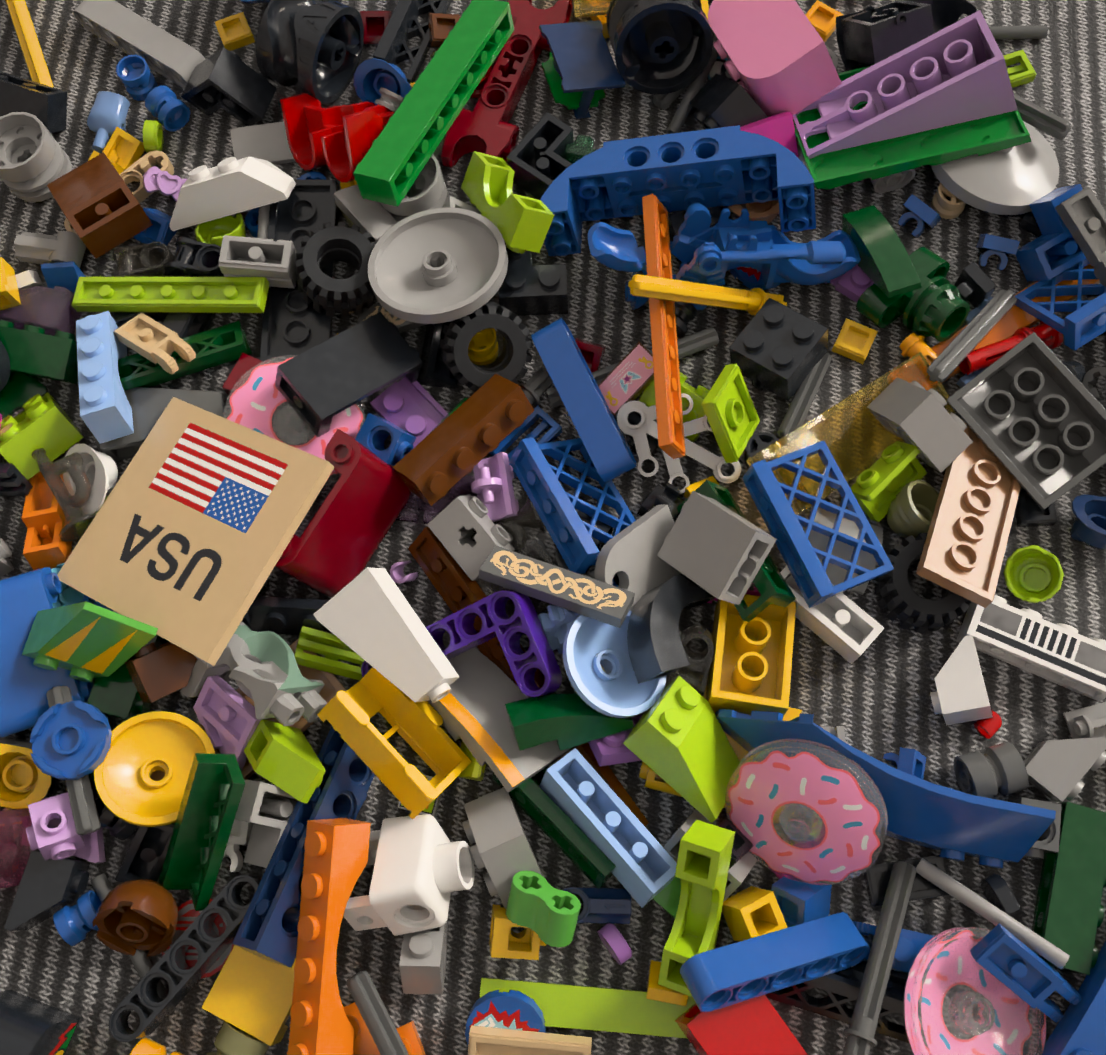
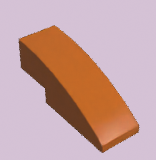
M63 464L44 467L29 479L33 487L25 497L21 519L27 527L23 555L33 570L44 567L56 568L57 565L65 563L72 553L73 523L69 517V513L72 512L71 495L66 489L63 480Z

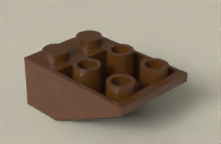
M104 152L47 185L62 212L95 259L153 225Z

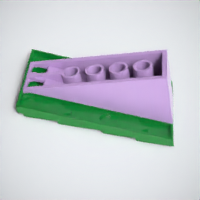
M980 10L872 66L838 73L842 84L793 115L795 134L817 189H832L867 178L875 180L924 165L935 166L974 154L982 156L1031 142L1030 134L1017 110L1005 59Z

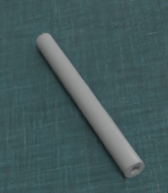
M922 858L916 867V873L995 926L1000 923L1028 948L1058 968L1062 969L1065 966L1070 955Z

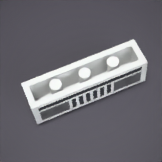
M994 595L993 602L986 608L974 602L970 603L959 631L957 642L960 643L964 636L973 635L976 650L1096 701L1106 698V640L1090 639L1078 634L1079 631L1070 625L1054 624L1042 619L1043 616L1040 613L1031 609H1018L1010 606L1004 598L998 595Z

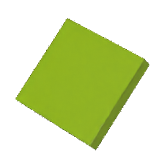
M736 363L725 365L701 404L726 463H733L739 460L760 422L740 368Z

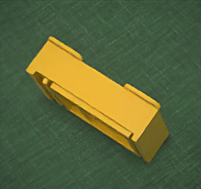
M373 667L346 692L338 691L317 714L323 722L327 720L333 726V729L338 731L341 735L340 737L403 806L411 811L409 816L412 820L432 803L472 762L440 727L443 724V718L428 701L414 702ZM378 712L392 726L384 735L370 722V719ZM396 731L435 772L436 775L430 781L414 765L408 764L387 741Z

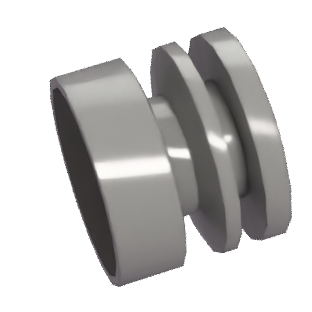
M11 112L1 116L0 179L17 198L24 201L41 202L54 197L47 185L72 171L69 156L35 115L27 112Z
M432 154L398 207L380 203L397 222L421 211L446 207V198L449 197V193L437 158Z

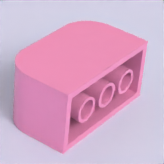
M795 0L712 1L708 11V22L717 38L713 42V46L722 60L728 58L723 64L731 78L735 82L738 79L741 80L738 84L744 88L768 117L785 111L792 113V115L797 114L842 84L824 41Z

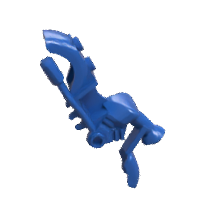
M700 203L692 204L687 208L684 222L679 227L678 235L673 237V242L670 241L671 253L682 261L679 272L672 275L673 279L718 286L725 284L726 271L737 267H751L760 271L765 287H772L773 282H792L800 285L830 283L831 280L851 270L861 260L857 247L850 235L842 230L834 231L817 241L796 243L786 239L774 225H768L767 221H749L750 215L747 209L741 210V216L738 219H729L730 210L728 208L721 211L718 223L710 228V211ZM598 222L591 226L588 231L589 249L591 255L599 263L613 270L633 272L631 280L633 275L638 274L635 272H640L641 270L644 275H647L646 250L644 246L638 247L631 231L617 229L604 222ZM626 281L625 300L630 302L632 310L640 308L649 301V298L630 294L629 281ZM692 304L697 310H704L707 305Z

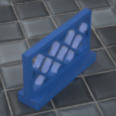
M1087 258L1050 280L1038 281L1015 295L1017 298L1015 305L1062 333L1064 335V345L1074 351L1106 331V287L1102 284L1082 285V280L1097 279L1094 269H1083L1090 264ZM1063 280H1078V285L1056 286V284ZM1077 295V301L1055 302V296ZM1082 295H1100L1093 300L1081 301ZM1051 296V302L1032 301L1035 297ZM1074 311L1066 316L1065 320L1054 314V312Z
M534 437L521 439L509 463L569 570L578 574H584L590 566L596 565L597 557L600 553L592 537L606 544L620 531L635 522L636 519L613 481L605 483L601 479L581 438L537 444ZM580 450L586 463L568 455L569 451ZM544 455L559 461L558 467L556 468L549 464ZM565 464L581 472L580 479L562 471L563 465ZM586 475L597 480L602 490L584 482ZM559 481L575 488L574 494L571 495L565 492ZM580 491L598 500L596 507L579 499ZM604 503L614 508L619 515L618 518L602 511V504ZM575 509L591 516L590 523L582 521ZM599 520L613 527V534L610 535L594 527L596 521Z
M824 440L768 462L764 459L753 463L742 477L771 536L777 539L775 543L809 608L894 570ZM818 453L825 466L823 474L805 468L806 458ZM782 467L794 472L795 476L791 487L778 482L773 470ZM801 475L819 482L815 496L797 489ZM825 485L839 491L842 497L840 506L821 499ZM793 498L812 504L808 519L794 513L791 507ZM818 507L837 514L832 529L814 522ZM843 517L854 521L858 526L859 533L857 539L839 532ZM811 530L830 537L825 552L812 547L808 539ZM835 540L854 547L850 562L831 555ZM860 550L873 554L879 567L869 570L856 565ZM828 563L847 570L844 582L835 586L832 585L826 574ZM853 573H856V574L859 575V576H857V577L852 578Z

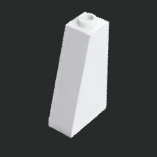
M367 567L313 614L317 621L414 702L431 700L432 703L441 700L451 692L452 689L449 685L459 678L453 666L384 568Z

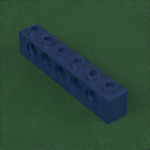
M331 726L318 755L320 762L326 770L322 783L315 789L308 803L297 801L232 942L233 945L267 961L292 968L297 950V928L300 914L307 820L334 818L356 820L375 776L370 768L340 737L341 735L338 731L333 729V726Z

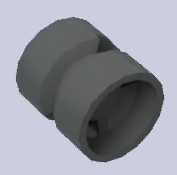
M1010 742L985 748L984 755L979 751H974L954 758L956 779L961 791L964 793L993 799L994 795H997L998 792L1006 796L1026 790L1029 785L1023 759L1015 746Z

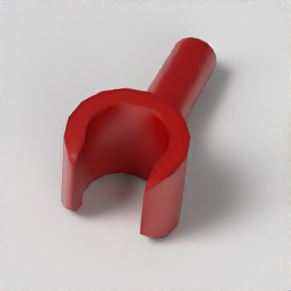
M991 710L992 718L980 719L974 723L975 729L986 739H990L1002 725L1001 717L993 710Z

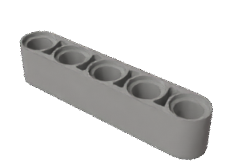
M83 0L73 11L74 17L85 29L127 55L143 57L149 68L184 89L195 67L206 60L192 46L115 0Z

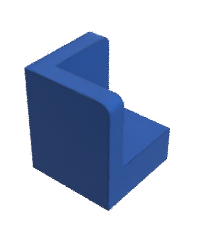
M787 874L772 884L771 891L775 895L787 927L829 916L832 882L819 881L808 883Z

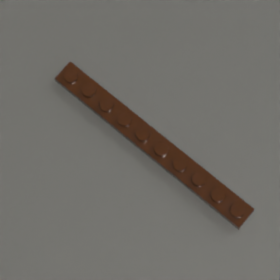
M425 527L408 550L451 611L455 613L487 597L475 580L472 581L431 529ZM477 615L473 624L474 629L479 633L482 628V619ZM495 637L478 645L477 648L517 685L498 638ZM520 644L521 649L526 653L525 649ZM537 669L534 680L537 686L542 688L545 684V677ZM588 742L571 747L566 754L576 748L644 826L649 824L609 766H599Z

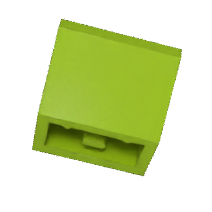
M48 392L42 397L39 394L31 397L22 406L25 410L14 418L9 415L3 418L1 422L0 454L9 463H13L27 480L84 438L79 428Z

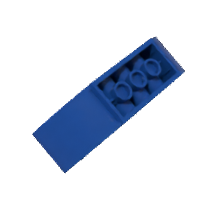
M740 125L603 142L602 148L585 155L566 168L550 184L540 199L554 214L544 240L549 256H566L568 254L581 253L582 221H598L601 219L643 215L642 197L650 194L656 195L668 212L687 210L690 205L700 203L709 208L779 200L781 232H799L807 229H816L814 179L805 164L792 151L780 143L759 134L741 131Z

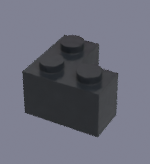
M223 47L195 67L181 97L207 116L223 108L246 126H251L264 118L277 87L271 84L262 73L254 71L242 62L236 53L228 51Z
M717 73L689 102L696 110L693 114L694 118L705 129L738 125L741 127L768 117L740 84Z
M547 112L507 156V164L515 171L513 183L540 200L550 184L566 168L572 165L567 159L574 152L573 128Z
M506 247L508 268L505 279L499 288L500 306H504L517 316L568 314L566 264L533 266V253L531 251H525V253L521 254Z

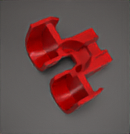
M307 93L280 99L289 148L297 164L304 170H313L328 165L334 177L342 183L355 180L353 172L357 164L362 161L371 148L373 141L377 139L388 123L389 118L395 113L383 105H375L373 102L366 101L322 108L321 102Z

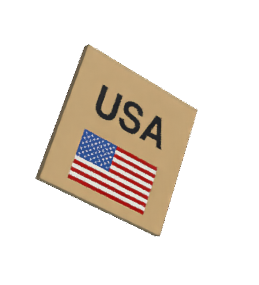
M173 397L57 576L61 582L113 611L158 628L157 635L215 666L335 467L329 461Z

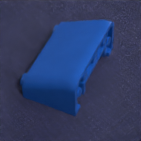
M44 567L0 580V739L33 728L38 718L49 709L46 694L53 687L68 686L71 690L73 701L80 700L87 703L94 685L93 681L84 682L69 677L71 671L60 667L56 671L37 667L33 664L34 658L22 655L37 611L53 608L52 604L57 602L58 594L62 592L61 582L57 574L52 573L50 567Z

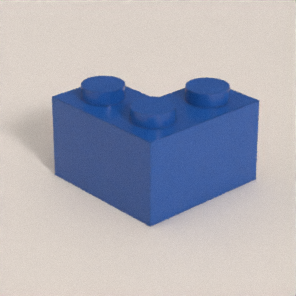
M1081 184L1057 188L1029 204L1042 235L1019 248L1016 253L1017 260L1027 281L1050 280L1086 259L1055 209L1056 206L1083 190Z

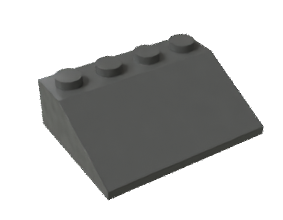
M1035 332L946 400L1042 510L1106 463V409Z

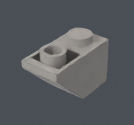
M1106 737L1039 742L1023 761L1028 774V782L1053 802H1063L1065 798L1071 801L1084 787L1085 784L1081 779L1088 770L1091 769L1094 772L1106 761Z
M448 918L441 927L404 934L399 963L403 994L443 995L447 963Z

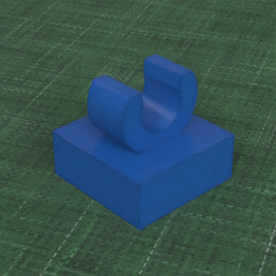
M912 194L904 203L905 208L910 212L903 214L898 224L904 227L909 220H916L918 225L912 232V235L917 238L924 232L925 224L933 229L941 220V216Z
M980 234L976 248L985 249V251L979 257V266H986L988 257L994 254L999 260L996 269L1003 270L1008 262L1006 254L1016 255L1020 241L989 234Z
M900 747L899 756L895 753L884 754L883 759L896 763L898 770L924 779L926 757L916 749Z

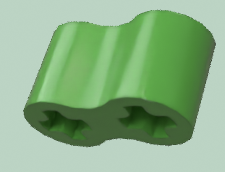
M528 870L520 871L512 879L506 916L512 923L535 931L545 944L553 947H565L573 940L581 903L572 893L552 887L541 874Z

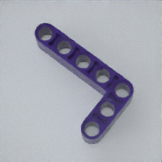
M498 591L426 627L448 660L497 637L517 686L526 696L537 697L552 694L559 689L562 683L560 667L532 601L527 595L516 591ZM509 599H512L515 605V612L511 617L505 611V605ZM477 615L482 619V628L479 633L476 632L473 624ZM445 631L450 635V644L447 648L442 640ZM524 633L530 640V647L526 653L520 647V638ZM365 660L361 668L362 677L372 668ZM537 669H540L545 675V684L542 688L538 687L534 680Z

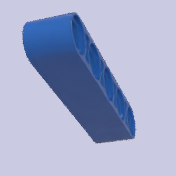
M560 318L532 334L533 343L601 479L607 483L637 467L636 460L565 321Z
M841 912L699 953L688 959L681 966L680 975L701 1012H711L853 967L867 957L870 953V947L848 914Z

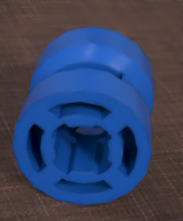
M128 55L118 62L116 72L129 96L137 101H145L149 92L158 87L146 60L139 55Z
M162 85L155 87L145 99L146 109L154 117L158 118L166 130H180L189 121V107L183 101L177 99L176 94L169 87Z
M92 890L81 895L76 905L64 906L53 915V921L58 933L71 946H76L85 940L87 933L91 929H99L97 925L93 927L92 922L101 905V901Z

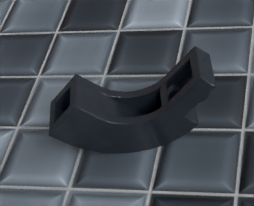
M683 574L676 575L648 591L638 600L633 608L628 623L627 644L630 661L638 684L668 676L690 665L679 635L678 624L682 611L698 608L716 597L695 582H688Z

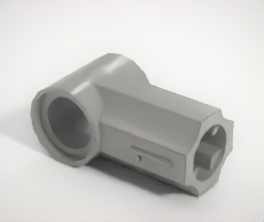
M23 231L22 234L16 235L14 241L15 256L18 260L35 264L73 261L80 268L86 246L79 236L70 231H59L57 236Z

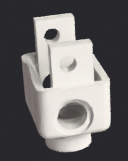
M431 814L417 815L413 820L410 816L385 818L382 822L381 830L370 831L367 865H374L369 895L349 898L343 916L355 931L388 927L394 936L443 926L448 918L451 892L469 890L473 886L475 868L469 845L465 841L450 842L435 817Z

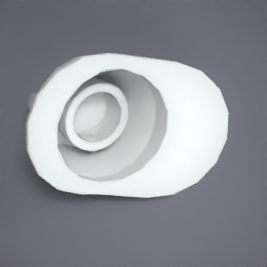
M84 443L75 444L65 456L63 480L66 489L76 500L80 508L86 514H95L100 510L105 497L111 493L119 480L118 469L115 461L109 455L95 451Z

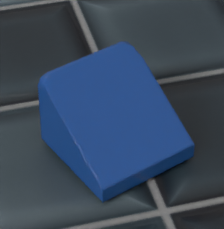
M143 208L153 225L133 238L163 252L178 230L172 231L169 227L171 216L157 209Z
M70 261L41 264V271L52 298L55 301L73 300L79 277H86L76 263Z

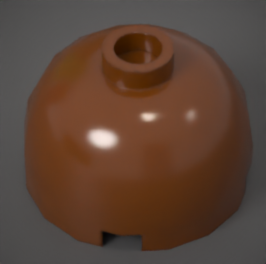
M141 879L121 883L109 891L96 912L92 922L93 927L97 925L99 928L96 936L99 941L110 949L125 955L134 956L137 949L149 950L147 956L158 955L168 949L174 938L178 923L177 903L172 894L156 881Z

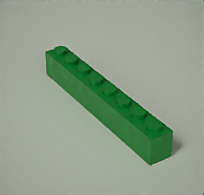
M472 0L467 9L464 10L461 18L454 28L450 30L440 48L434 53L433 58L425 70L421 72L409 93L405 95L398 109L389 118L380 135L373 141L371 148L362 161L357 164L353 174L363 199L396 207L399 206L513 33L514 25L509 2Z

